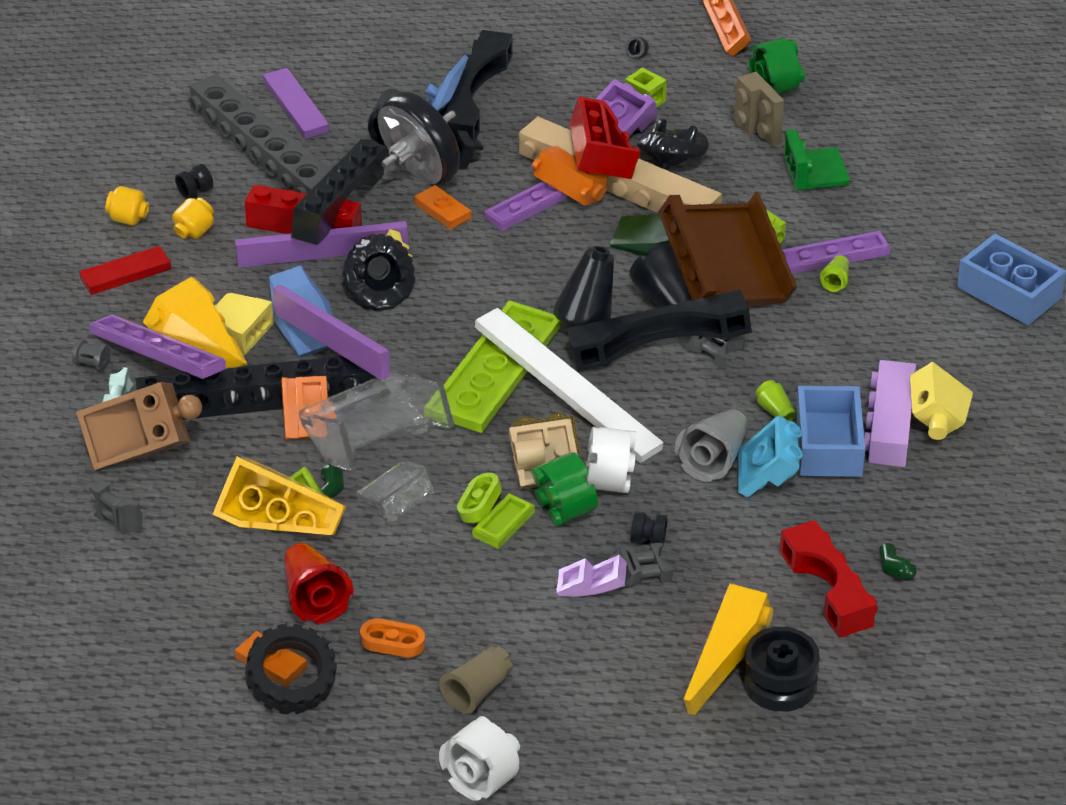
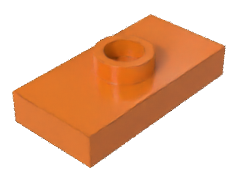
M436 185L414 196V204L450 230L472 218V210Z
M255 631L235 649V658L246 664L248 652L252 648L254 640L258 636L261 638L263 634ZM288 648L276 650L269 654L263 662L265 674L284 687H287L308 668L307 659Z

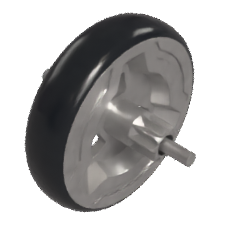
M402 91L390 95L380 105L377 114L378 128L390 155L381 162V165L386 168L392 162L398 163L403 169L431 186H439L451 180L460 166L459 147L452 130L447 124L448 121L456 116L455 112L450 111L442 117L429 102L411 92Z

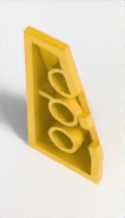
M190 277L155 298L143 321L149 329L225 359L226 368L247 365L235 338L229 336L223 324L225 322L223 315L217 312L213 304L215 299L212 293L197 279Z
M236 457L212 515L244 528L335 535L346 506L257 461Z
M729 584L684 697L688 714L695 715L746 655V646L751 637L763 630L764 626L768 627L773 617V607H770L767 593Z

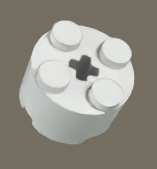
M604 427L591 428L587 450L589 451L588 460L585 465L589 472V475L585 476L589 486L594 484L596 490L629 493L631 475H627V472L633 473L635 454L630 453V450L635 448L636 431Z
M480 716L441 746L439 761L442 770L447 768L452 778L448 781L453 788L467 798L478 801L482 797L486 799L517 774L519 770L517 752L520 749V744L515 736L509 733L506 734L500 727L490 722L489 719Z

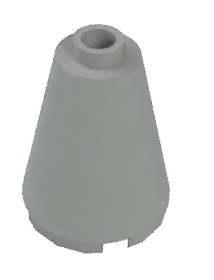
M728 409L685 427L675 441L676 456L679 454L683 462L681 465L683 470L694 479L703 482H711L712 480L725 477L731 470L748 431V421L740 411Z

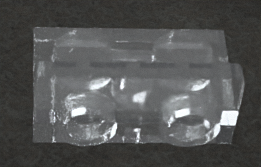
M401 461L357 491L356 494L360 503L380 507L384 520L391 523L430 496L434 489L424 465Z

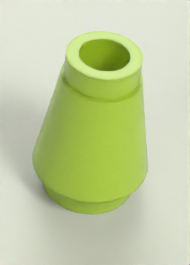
M842 255L835 256L821 271L820 281L827 291L838 292L847 286L849 260Z
M768 380L758 387L755 396L757 397V403L775 418L780 415L788 421L795 419L796 411L780 383Z

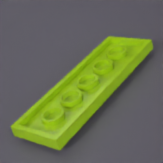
M510 300L501 310L544 346L549 344L562 326V322L554 314ZM482 335L428 404L427 414L482 433L528 371L485 335Z

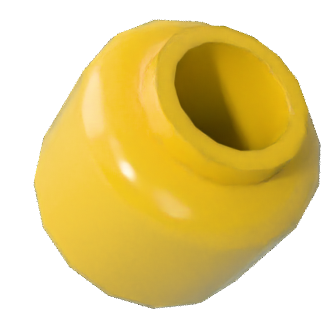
M119 186L115 191L109 192L105 211L109 213L112 221L135 226L141 218L145 219L147 217L149 202H145V195L141 190Z
M188 198L172 215V220L175 224L173 229L183 239L187 237L199 239L213 225L214 210L202 198Z

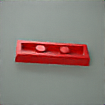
M157 246L81 270L79 273L84 286L90 295L171 270V262L162 248Z

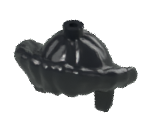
M658 119L652 132L643 135L637 142V147L640 150L653 153L654 157L659 161L657 166L667 171L669 166L678 165L689 157H702L709 147L708 138L702 132H698L696 126L691 125L688 129L666 131L667 121L665 119Z
M371 234L368 237L361 238L359 242L353 245L344 262L342 276L347 290L365 307L374 310H390L409 297L415 283V268L412 264V257L408 255L407 248L402 246L400 241L394 240L389 235Z

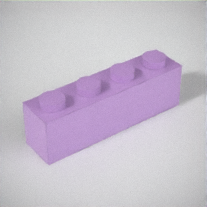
M880 360L878 372L872 371L870 389L876 390V392L870 391L868 410H874V412L867 413L866 430L872 431L871 433L865 432L864 438L865 451H869L868 463L906 466L912 409L910 375L915 372L916 364Z

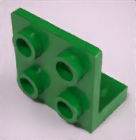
M796 129L785 130L784 159L795 190L849 185L850 178L838 148L806 150L805 142L800 140Z

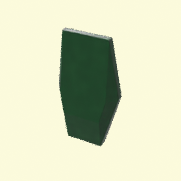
M659 214L621 216L610 246L618 250L648 256L651 254L648 249L670 242Z

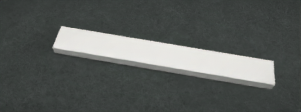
M499 308L475 320V328L595 427L636 431L635 448L630 450V453L635 454V459L639 463L644 462L662 450L663 441Z

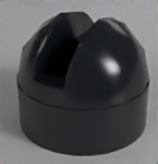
M632 37L627 41L626 51L630 57L641 58L648 53L649 44L646 39Z

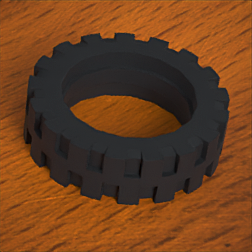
M287 624L277 625L276 629H266L263 631L261 638L258 636L254 640L252 648L248 652L245 667L248 689L252 688L253 697L258 702L260 700L264 702V707L270 710L273 708L278 709L279 713L288 714L289 711H295V714L305 712V709L317 707L321 700L324 701L328 697L337 670V662H334L335 652L333 648L329 649L327 639L324 636L320 638L317 635V631L309 628V630L302 628L303 625L293 624V627H287ZM287 648L300 650L310 656L317 665L318 678L314 683L305 688L294 690L282 688L273 683L265 674L263 662L269 654L276 650Z

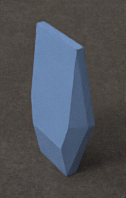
M466 55L447 74L439 88L430 83L425 90V93L431 96L427 102L439 113L442 112L455 92L468 60Z
M301 265L269 276L274 324L297 356L301 358L329 349L323 343L275 314L272 288L283 285L332 315L329 301Z

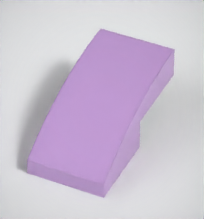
M620 555L594 566L586 558L559 569L556 593L559 596L579 597L604 593L625 586L627 562Z

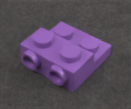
M615 79L596 98L607 103L619 120L618 127L621 131H626L629 136L635 130L642 133L658 115L657 104L651 96L647 94L642 95L630 84H623Z

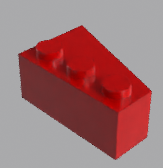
M581 96L577 98L570 120L577 170L588 174L597 173L632 179L641 152L638 147L631 146L628 141L630 136L626 131L620 130L618 127L619 120L604 100Z

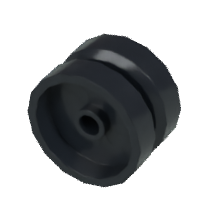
M771 627L761 630L751 637L746 646L744 690L750 700L760 707L774 712L797 710L812 701L817 691V673L820 662L819 648L815 641L803 631L791 627Z

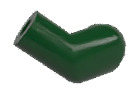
M335 463L323 466L321 475H324L325 485L320 489L324 495L332 499L344 489L343 471Z
M885 543L881 545L879 551L884 573L898 579H913L917 573L916 566L910 560L897 556L893 544Z

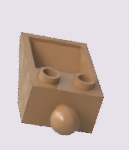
M159 382L77 411V417L94 471L190 442L183 418L195 419L202 411V403L194 395H185L178 402L172 383ZM151 397H154L155 404H152ZM160 425L164 428V434L161 433Z

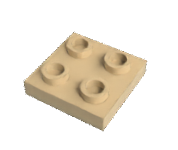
M571 419L509 428V437L520 490L538 487L532 476V468L564 454L572 452L577 454Z

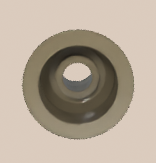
M490 646L460 667L442 675L439 685L446 702L463 714L472 713L480 702L497 685L504 681L506 676L513 670L509 654L500 646Z

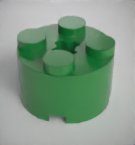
M782 37L750 47L749 52H753V58L748 59L750 73L757 72L777 94L795 90L799 87L800 82L805 81V72L802 66H799L797 58L798 47L794 40L788 41Z
M576 453L564 454L531 469L532 476L539 487L534 491L536 499L541 507L548 506L550 519L556 527L587 514L598 507L594 484L588 485L585 476L589 475V472Z

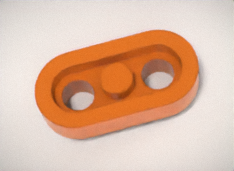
M375 618L366 621L360 628L361 644L370 651L411 658L418 656L425 649V633L416 625Z

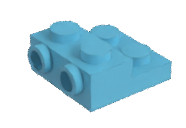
M778 415L740 447L738 451V492L740 494L750 497L757 490L764 488L768 481L776 486H780L784 481L792 478L799 470V460L803 457V453L798 447V439L802 436V431L796 423Z

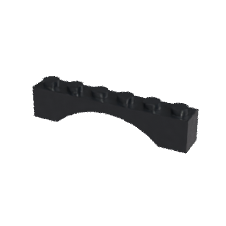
M482 30L478 40H474L472 53L467 55L468 60L451 100L445 106L444 116L450 111H454L456 114L454 118L447 122L454 136L457 130L467 131L471 140H477L480 133V110L474 103L473 96L485 81L507 70L513 56V34Z
M361 139L294 207L291 238L318 245L329 234L339 209L350 193L360 184L373 187L382 178L384 167L381 165V162L386 159L387 146L380 145L374 140Z
M741 290L567 328L577 372L606 366L625 352L660 339L679 336H705L727 339L752 333L749 308Z

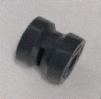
M204 164L196 165L190 172L183 171L175 176L177 189L185 199L195 197L199 191L206 192L211 190L214 186L212 175Z
M635 511L631 529V543L641 544L644 541L648 542V539H650L651 543L662 542L664 546L667 531V515L657 514L651 520V516H647L645 512Z

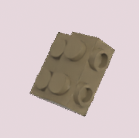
M757 72L738 77L734 84L736 102L733 106L736 125L742 127L748 135L758 132V135L762 139L764 138L771 147L781 144L784 100Z

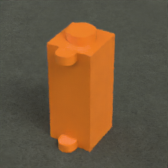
M558 146L541 150L539 158L535 159L532 163V168L535 169L534 176L584 206L600 201L606 193L605 185L609 176L597 173L588 174L577 170L575 156Z

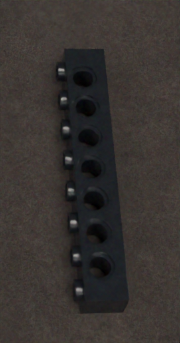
M343 356L226 368L204 379L187 372L135 378L136 390L159 382L172 383L178 402L185 395L198 397L202 403V411L196 418L283 409L281 379L285 377L326 376L328 404L382 398L381 380ZM151 397L152 404H155L154 397Z

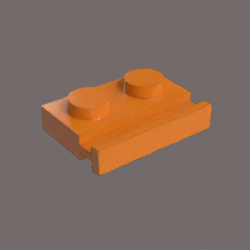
M326 376L282 378L281 389L285 440L329 438L330 426Z

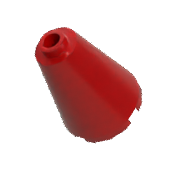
M297 543L291 546L284 555L291 609L302 621L308 620L314 621L316 624H323L335 620L348 608L347 602L351 595L353 597L352 580L342 568L311 545Z

